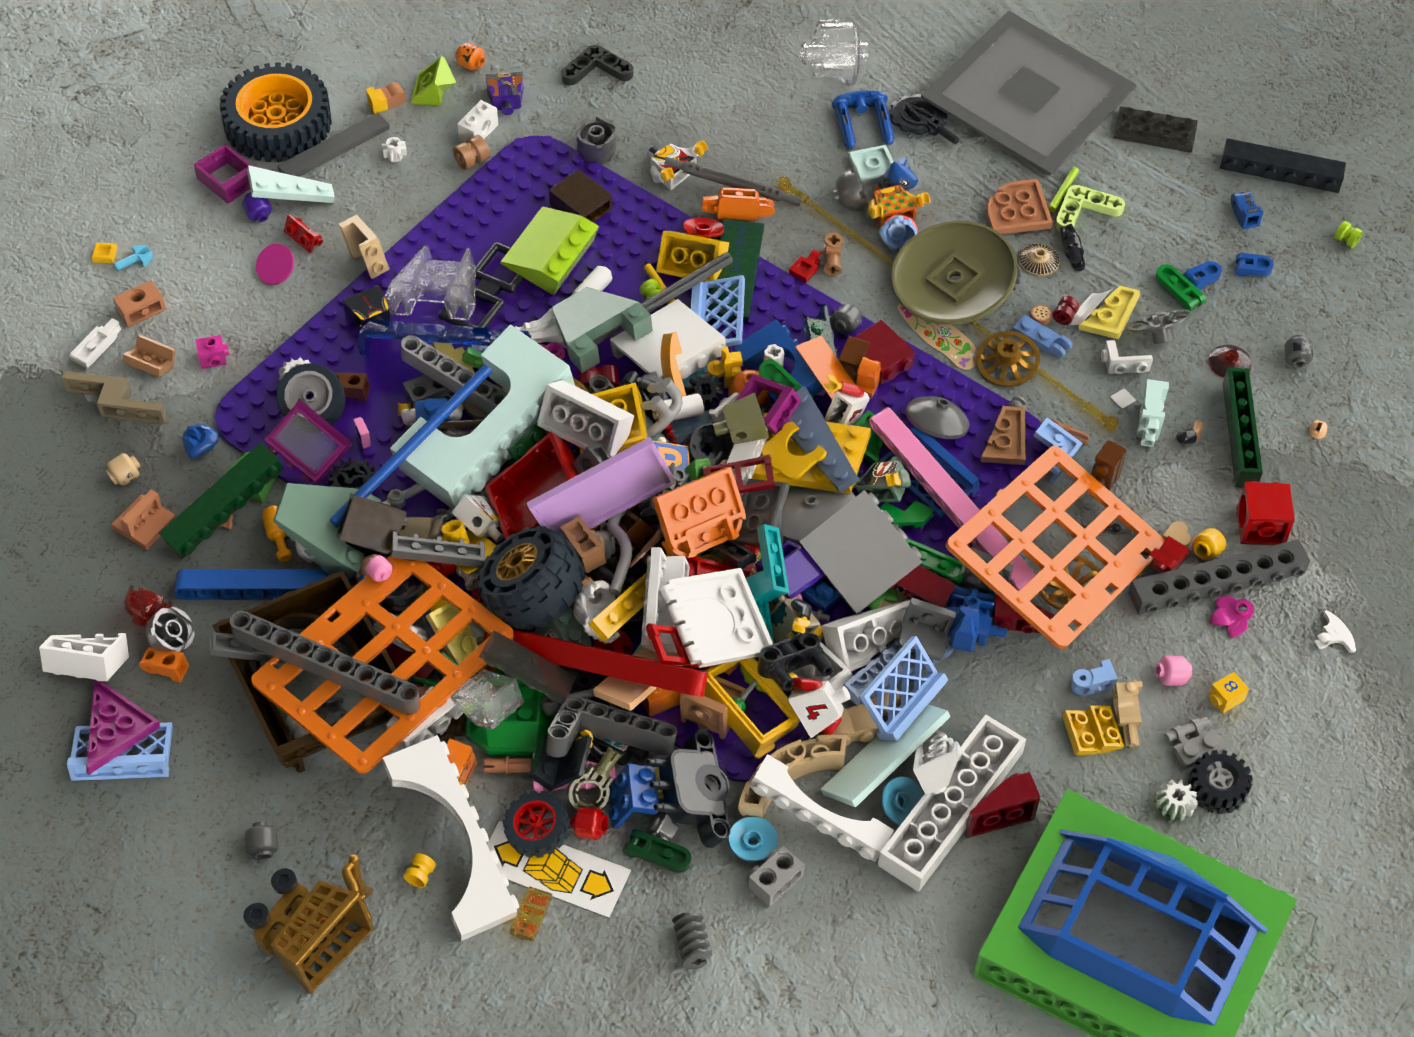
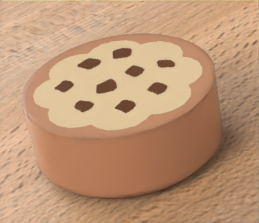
M1037 305L1032 308L1030 318L1042 325H1047L1051 321L1052 311L1045 305Z

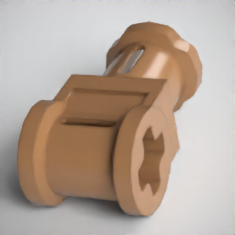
M833 232L825 236L824 242L826 245L823 248L826 263L823 271L828 276H837L842 272L840 255L843 238L840 234Z

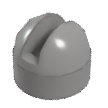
M1014 396L1010 400L1009 407H1025L1026 410L1027 404L1022 396Z

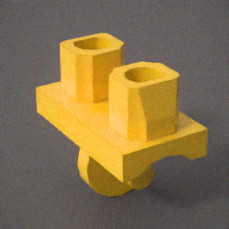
M728 346L721 347V361L714 360L707 365V372L710 376L724 377V388H729L732 378L741 372L740 366H742L743 362L741 352L729 353Z

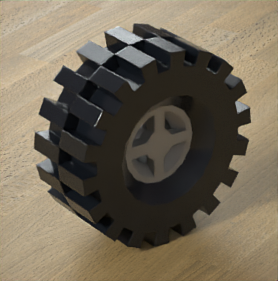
M1212 750L1210 755L1208 752H1205L1202 758H1197L1191 770L1188 784H1191V791L1197 792L1196 800L1200 801L1198 806L1202 809L1204 806L1209 807L1208 812L1213 813L1214 809H1217L1218 814H1223L1225 810L1228 813H1232L1234 808L1237 810L1241 808L1242 803L1244 804L1248 797L1253 780L1252 775H1249L1251 770L1249 766L1244 767L1245 761L1242 758L1238 761L1236 754L1232 753L1229 756L1226 750H1222L1221 754H1218L1217 750Z

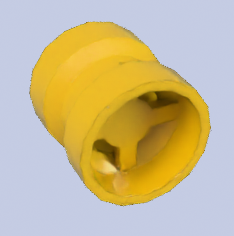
M415 853L411 859V867L406 869L403 878L413 886L424 888L429 880L428 875L433 872L436 863L424 854Z

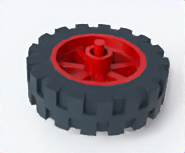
M531 791L528 795L523 794L519 796L520 799L514 800L510 804V809H507L504 814L506 817L503 820L504 834L510 845L515 848L516 852L521 855L523 853L529 858H532V856L541 858L544 857V854L548 853L550 855L554 853L557 847L560 848L563 845V840L568 838V829L571 826L569 815L563 803L555 795H549L546 791H541V793ZM534 811H541L539 815L534 813ZM547 812L553 815V817L543 819ZM552 824L549 830L544 825ZM521 825L529 826L525 830L520 832ZM534 831L533 838L526 837L528 834Z

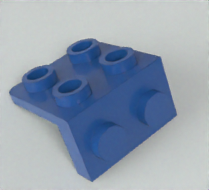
M628 763L609 786V818L612 820L613 828H619L633 812L657 814L658 811L654 810V805L659 803L657 789L650 787V782L652 780L656 781L655 767Z

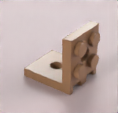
M718 676L714 677L731 698H740L747 690ZM680 693L681 722L686 723L689 720L698 724V729L712 730L719 734L720 739L724 740L731 728L728 725L727 706L705 696L698 697Z

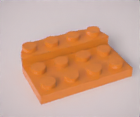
M725 467L652 498L665 537V541L661 543L669 556L695 557L696 554L720 543L734 540L740 536L738 533L742 527L743 519H746L743 503L731 467Z

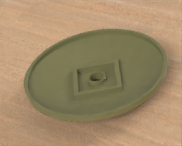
M971 221L943 222L918 232L917 235L911 237L903 245L893 263L892 285L901 305L914 316L936 324H964L990 314L1008 298L1017 278L1016 256L1009 242L999 232L986 225ZM952 276H960V279L956 281L950 280Z

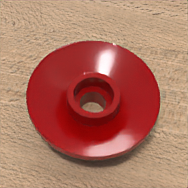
M692 218L684 222L683 229L690 235L712 238L723 234L724 225L710 218Z

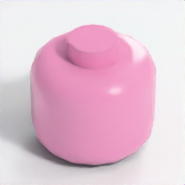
M378 555L368 561L366 572L373 580L381 582L390 577L392 565L383 556Z

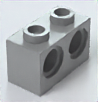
M782 846L778 851H772L767 856L764 864L760 867L756 866L751 870L748 876V888L770 907L804 876L805 864L786 847ZM779 865H786V866H788V868H787V869H781V868H779L778 866H779ZM767 880L770 881L771 884L764 885L761 883V881Z

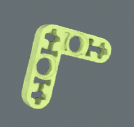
M1073 185L1067 191L1058 213L1055 227L1059 232H1061V227L1072 223L1074 227L1081 208L1114 217L1120 216L1124 211L1125 202L1118 196L1080 185ZM1091 199H1099L1101 202L1094 203ZM1066 207H1073L1076 210L1068 211ZM1065 218L1068 219L1066 224H1064Z

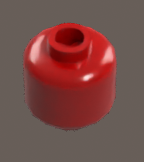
M580 807L572 815L570 827L574 829V833L578 838L597 840L607 832L608 817L604 815L600 808Z

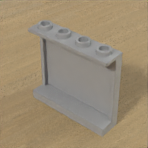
M865 490L799 541L800 545L805 548L855 614L862 612L865 607L921 565L922 561L920 559L923 557L915 546L911 548L907 544L906 540L908 537L900 528L896 530L891 524L894 520L886 510L882 512L877 506L879 501L873 493L867 494Z

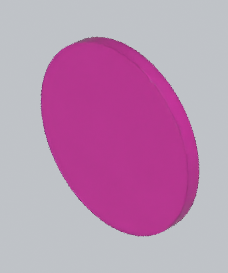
M282 244L267 246L261 251L256 261L258 277L270 285L284 282L291 275L294 268L293 254L289 248Z

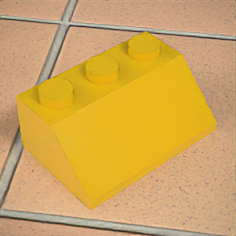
M663 231L656 272L684 278L723 253L728 252L729 242L674 231ZM722 269L703 280V282L717 280Z

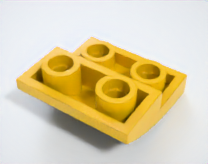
M1089 706L1086 711L1066 710L1062 714L1075 756L1107 753L1124 747L1111 706Z

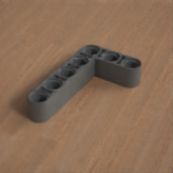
M570 696L564 700L548 729L546 752L553 757L565 756L578 732L588 730L592 735L659 755H670L674 751L677 729L670 723L581 697Z

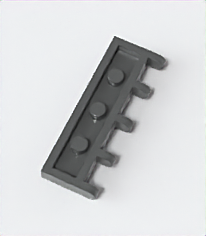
M392 531L391 557L483 567V562L485 561V542L479 541V544L476 545L464 543V539H459L458 542L441 541V536H436L435 540L418 538V534L413 533V537L398 536L397 531Z

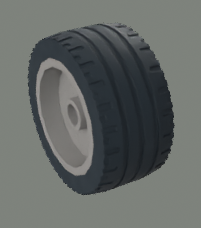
M314 363L300 364L286 372L279 382L277 403L284 417L295 406L298 399L303 401L332 426L342 416L345 408L344 388L337 376L328 368ZM301 413L291 422L292 426L305 432L321 431Z

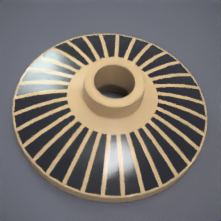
M1031 244L1021 250L1019 264L1029 274L1047 276L1058 269L1060 257L1048 245Z

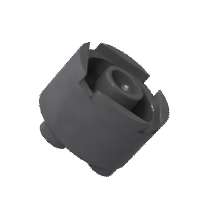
M596 117L594 120L587 118L581 121L576 128L577 152L584 156V160L598 162L601 165L606 160L612 158L617 149L614 124L603 117Z

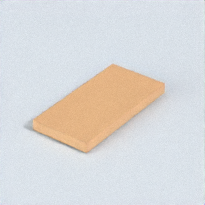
M642 647L634 654V656L659 661L656 652ZM665 652L667 656L679 657L677 652ZM608 676L593 689L595 697L631 711L656 690L657 687Z

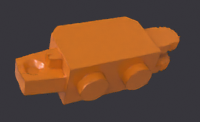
M721 188L718 191V196H705L702 199V211L717 214V219L758 221V217H771L775 212L773 200L759 198V193L755 189Z

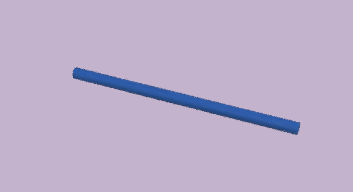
M484 364L355 495L367 498L492 373L491 368ZM348 501L329 519L334 526L338 527L340 525Z

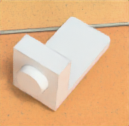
M1115 340L1106 341L1105 349L1101 351V360L1105 362L1108 374L1149 372L1153 361L1152 355L1119 357Z

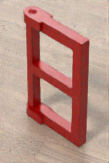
M652 623L646 625L647 635L652 641L659 663L699 667L698 664H690L676 627ZM659 633L671 635L679 657L666 655Z

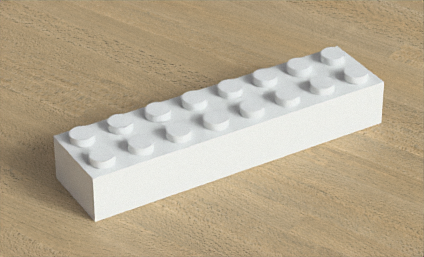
M985 715L960 747V755L949 785L939 794L934 795L930 793L923 795L880 851L878 866L919 892L966 830L970 811L1000 785L1023 754L1026 739L988 715Z

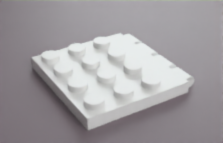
M741 568L668 580L660 588L666 604H671L668 606V610L674 624H681L676 629L684 646L690 645L685 648L690 664H698L699 668L759 657L762 648L773 644Z

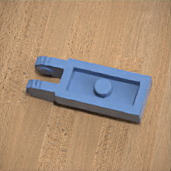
M1026 315L1016 323L1012 330L1028 336L1035 342L1038 348L1059 358L1066 354L1065 349L1069 350L1073 346L1072 341L1066 336H1060L1058 333Z

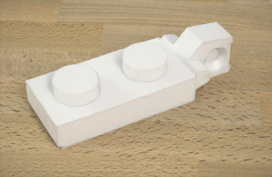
M112 318L104 327L96 326L70 353V359L88 369L117 338V334L121 330L119 321Z

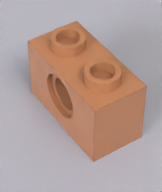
M151 280L113 297L116 311L127 327H131L166 310L163 296Z

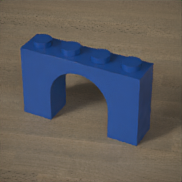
M777 319L743 340L742 344L734 346L735 352H741L744 367L747 370H753L764 362V350L768 348V345L776 344L783 348L784 357L795 362V367L790 375L802 387L805 386L812 397L824 390L795 346L800 345L797 339L792 340L785 324L781 325ZM768 392L770 401L774 405L779 396Z

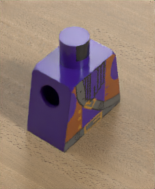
M523 72L486 74V88L491 105L496 107L497 110H502L504 115H511L514 109H520L524 90Z

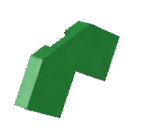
M916 500L906 511L887 502L879 508L883 511L886 510L894 520L891 524H898V528L907 525H913L914 528L923 527L934 514V509Z

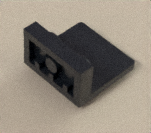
M545 734L539 737L529 777L549 791L580 779L585 773V765L590 753L592 737L587 735L574 741L567 754L563 757L550 756L546 752L548 735Z

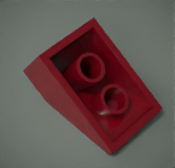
M1030 772L1024 774L1015 773L1006 778L970 811L965 831L966 839L1035 819L1041 796Z

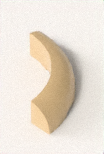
M819 735L816 739L802 742L797 740L778 749L770 756L788 766L786 771L792 780L813 772L841 770L845 762L847 735ZM755 772L749 782L747 781L738 809L745 818L760 817L764 819L766 810L772 800L766 796L756 794L749 787L756 774Z

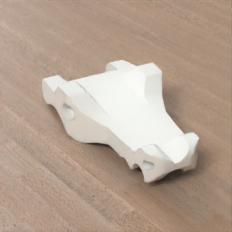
M552 308L538 320L524 323L522 327L515 326L516 329L536 343L556 342L566 348Z

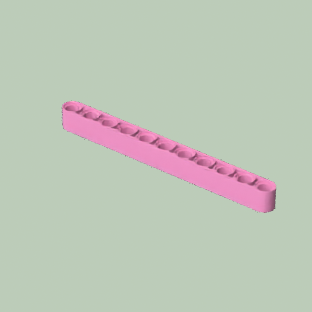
M889 407L869 419L870 426L893 454L903 461L906 469L959 529L980 511ZM991 524L971 542L977 550L993 557L1009 544ZM1020 555L1010 562V564L1014 565L1010 584L1018 592L1035 577L1033 570Z

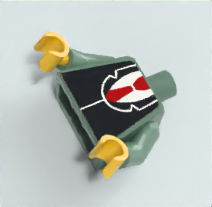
M892 456L889 462L873 463L863 476L858 477L859 480L854 483L853 488H857L859 494L864 490L867 494L872 492L879 502H900L905 488L911 485L908 471L902 465L903 461L897 456Z

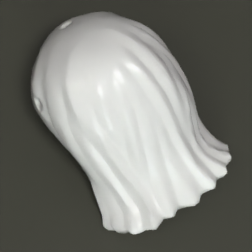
M602 580L591 582L583 587L573 603L575 619L585 628L584 631L588 633V636H592L595 640L598 639L599 642H602V640L588 624L615 601V595L609 592L610 585ZM616 631L603 643H612L620 636L619 632Z

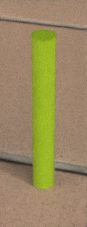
M1072 167L1048 206L1049 211L1055 212L1079 173L1077 167Z

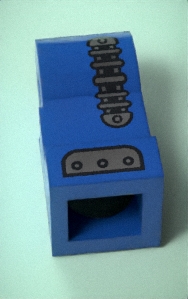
M1249 191L1232 194L1231 206L1242 229L1260 226L1263 210L1260 206H1256L1252 194ZM1248 217H1251L1253 221L1247 222Z

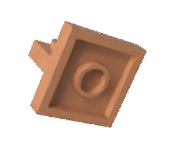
M151 489L146 495L141 494L111 525L113 530L148 550L161 537L159 532L176 518V515L162 507L158 493Z

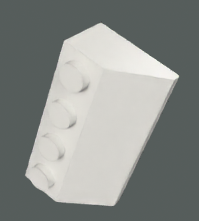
M561 380L546 386L537 426L549 432L552 431L557 436L583 449L587 446L601 443L613 457L628 438L634 415Z

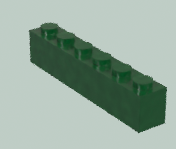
M1227 368L1222 385L1235 487L1243 488L1245 482H1260L1263 473L1249 368Z
M259 443L160 531L159 534L183 559L186 555H190L198 544L208 539L217 527L225 524L236 510L243 508L254 494L261 492L264 485L271 479H275L280 474L283 466L276 456L262 443Z

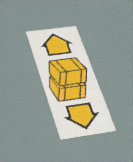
M498 822L487 845L490 851H495L499 860V864H496L500 873H505L508 880L610 917L631 869L566 845H562L560 848L557 847L554 853L550 855L548 853L544 854V857L541 858L532 856V858L526 857L525 854L522 853L521 855L516 852L515 848L510 845L504 834L503 822ZM533 833L528 834L526 837L533 838Z

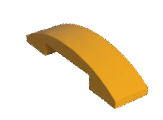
M677 332L665 333L662 337L660 351L663 378H671L683 397L686 396L675 358V355L682 353Z

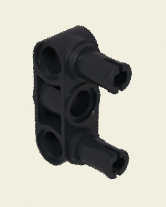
M804 633L762 648L757 672L761 677L774 679L783 691H788L793 688L795 682L788 672H793L811 664L818 669L823 677H827L832 674L834 665L825 657L820 646L819 636L814 633Z

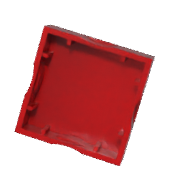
M552 431L530 448L521 459L506 468L485 486L492 507L498 514L505 540L510 535L521 532L522 529L540 526L529 510L527 502L580 474L573 466L575 459L568 443Z

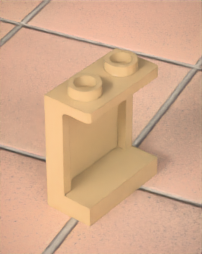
M357 214L339 223L350 256L354 260L362 256L368 274L372 279L390 270L378 237Z

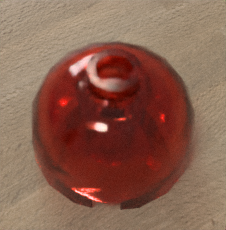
M133 585L129 586L124 599V608L127 614L133 617L132 622L142 627L146 626L148 620L162 608L169 609L173 605L170 600L167 605L163 602L164 597L146 589L139 588L138 592L134 591Z

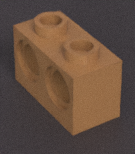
M581 516L560 526L562 534L571 542L583 562L586 574L607 563L601 544Z

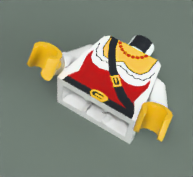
M705 141L697 142L692 148L677 147L673 144H668L661 150L655 146L651 147L647 156L651 158L650 173L655 183L662 182L670 191L689 177L690 174L664 165L666 157L697 164V156H703L704 151L708 150Z

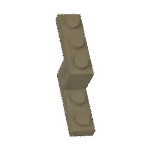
M64 371L62 380L67 392L100 395L97 405L101 417L165 424L167 415L164 404L134 399L129 400L131 388L127 378Z

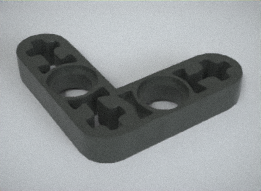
M598 45L587 47L561 71L562 82L570 86L577 84L595 67L621 81H629L634 75V67L631 63ZM612 61L614 64L607 65L605 62ZM585 63L587 66L580 67L578 64Z

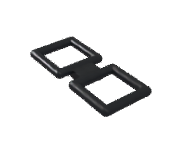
M495 242L471 272L473 278L480 280L478 285L472 287L465 283L462 284L438 314L439 319L477 336L482 335L505 305L504 300L497 297L502 290L514 293L525 279L517 274L509 284L482 272L497 252L506 255L511 248ZM465 293L493 304V307L478 326L450 315V312Z

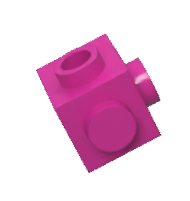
M221 335L195 339L201 369L227 365L226 356L229 355L228 344L223 343Z

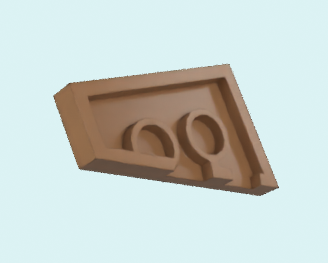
M1003 406L986 449L982 454L981 462L1025 465V407Z

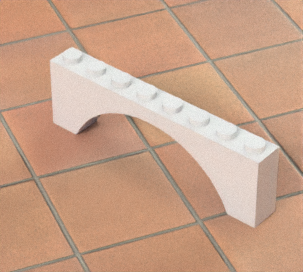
M438 735L383 757V767L392 787L409 788L431 796L453 814L466 835L472 860L471 877L463 898L451 913L453 925L460 941H463L516 918V909L519 908V904L515 895H510L507 890L509 882L505 873H500L496 864H499V860L495 851H490L486 842H489V838L485 829H480L476 820H479V816L475 807L469 806L467 798H469L468 791L464 784H459L457 779L459 776L458 769L454 762L451 764L447 757L450 754L445 741L440 742Z

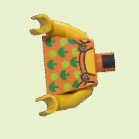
M881 182L876 186L877 191L873 193V199L869 202L867 215L871 219L876 218L879 229L888 218L895 215L907 216L912 220H916L917 206L923 207L924 204L931 203L929 193L924 192L914 196L905 191L900 185L888 187L886 182Z

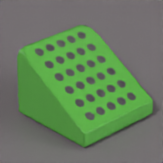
M709 458L694 460L685 468V471L690 475L691 482L704 477L703 467L710 466Z

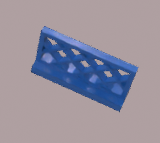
M916 427L911 429L913 435L957 485L964 489L963 491L967 496L970 493L974 495L979 490V479L929 434L922 432ZM890 451L879 462H888L895 455ZM910 480L911 485L907 489L924 505L934 509V514L941 519L946 513L934 505V500L929 494H922L919 491L920 484L917 480Z

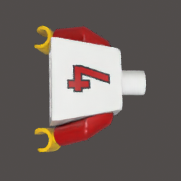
M832 374L827 375L826 377L830 383L823 382L827 390L834 392L838 389V391L835 393L826 413L825 421L854 425L861 418L869 402L868 394L857 385L844 381L839 383Z
M789 673L795 681L791 689L795 690L791 692L788 701L810 738L816 734L818 736L833 735L842 721L841 715L844 710L842 703L850 699L847 688L843 686L834 691L828 681L820 682L819 680L798 678L794 673Z

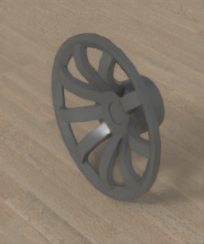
M1180 309L1155 313L1132 322L1128 328L1131 332H1151L1154 344L1167 343L1175 339L1174 325L1189 319L1191 311ZM1164 315L1163 323L1161 324L1158 316ZM1152 318L1155 325L1152 322L1148 321V319Z

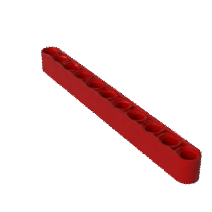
M513 630L514 636L512 641L501 650V652L698 697H704L708 672L678 665L661 664L659 661L522 630ZM487 631L484 633L483 642L491 636Z

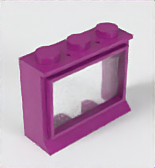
M298 399L295 406L267 438L264 439L268 444L266 448L275 456L278 454L282 455L285 458L283 462L292 470L295 468L299 469L302 472L300 476L309 484L314 482L317 485L333 469V465H336L352 447L349 439L300 399Z

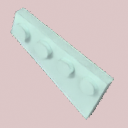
M248 166L247 175L252 197L324 203L334 202L335 196L332 184Z

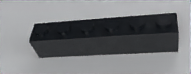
M1229 138L1226 139L1220 169L1335 193L1340 191L1346 162Z

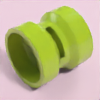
M1344 221L1337 229L1334 238L1338 241L1344 240L1348 247L1354 248L1360 241L1363 231L1359 228H1352L1349 222Z
M655 279L645 281L639 288V292L646 300L662 291Z

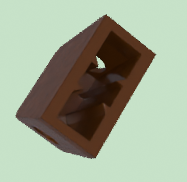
M629 509L626 510L625 515L620 519L619 526L625 531L629 539L641 549L656 533L654 529ZM660 540L653 546V547H661V549H663V546H662V543H661Z

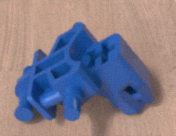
M956 585L954 594H950L947 608L956 612L955 619L947 634V638L951 636L949 645L952 648L971 652L975 649L976 642L978 645H986L988 635L1006 638L1007 629L991 625V617L995 608V604L992 602L994 594L978 592L977 588L974 587L972 590Z

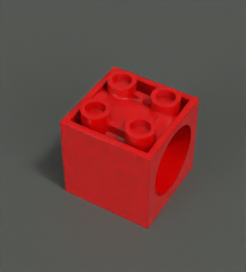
M1245 482L1236 507L1240 544L1277 545L1287 542L1295 521L1290 484L1280 482Z

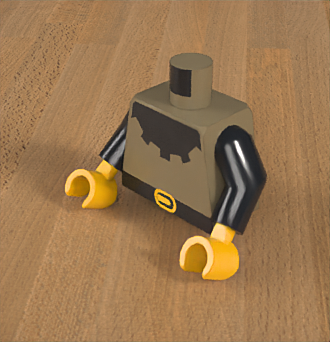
M784 595L772 600L775 609L770 614L774 643L800 634L813 633L820 626L819 621L811 612V605L804 602L801 598L786 599Z

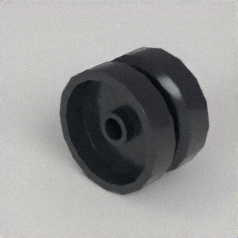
M412 574L381 601L380 605L389 613L396 616L400 615L428 590V586Z

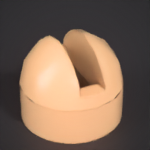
M1319 420L1313 421L1308 430L1310 436L1316 439L1325 437L1327 424Z

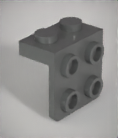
M911 598L902 620L898 643L899 648H902L911 636H917L928 657L942 661L947 634L955 619L956 612ZM912 647L911 652L916 654V650Z

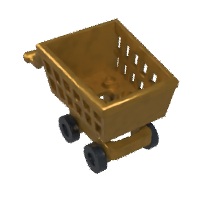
M356 854L349 856V861L341 871L348 890L319 880L309 892L307 887L297 882L296 875L291 869L282 868L277 870L271 877V885L274 891L283 894L269 912L268 908L262 903H253L244 911L243 918L249 928L256 929L253 936L258 947L270 956L275 953L283 970L309 994H312L374 930L371 913L364 902L365 898L373 893V889L364 883L361 876L359 857ZM341 918L344 919L343 922L339 925L338 922L341 920ZM351 922L362 928L355 933L346 927ZM334 928V932L332 934H329V932ZM341 932L351 937L347 943L337 938ZM324 938H326V941L323 944H321L320 942ZM332 942L342 947L337 953L328 948ZM316 947L318 948L314 954L311 953ZM323 952L332 957L328 963L319 958ZM308 957L309 960L304 964L303 961ZM314 962L322 967L318 973L310 968ZM305 973H308L313 978L309 981Z

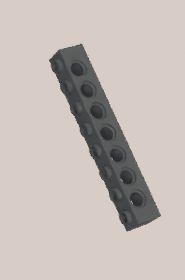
M1297 539L1135 579L1131 582L1128 594L1138 615L1144 613L1152 614L1160 609H1171L1180 604L1195 603L1200 599L1216 598L1224 593H1236L1245 588H1256L1265 583L1279 582L1285 578L1302 576L1307 571L1310 559L1300 540Z

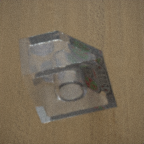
M487 670L480 671L450 696L451 700L475 725L490 730L499 726L505 718L514 713L524 703L516 679Z

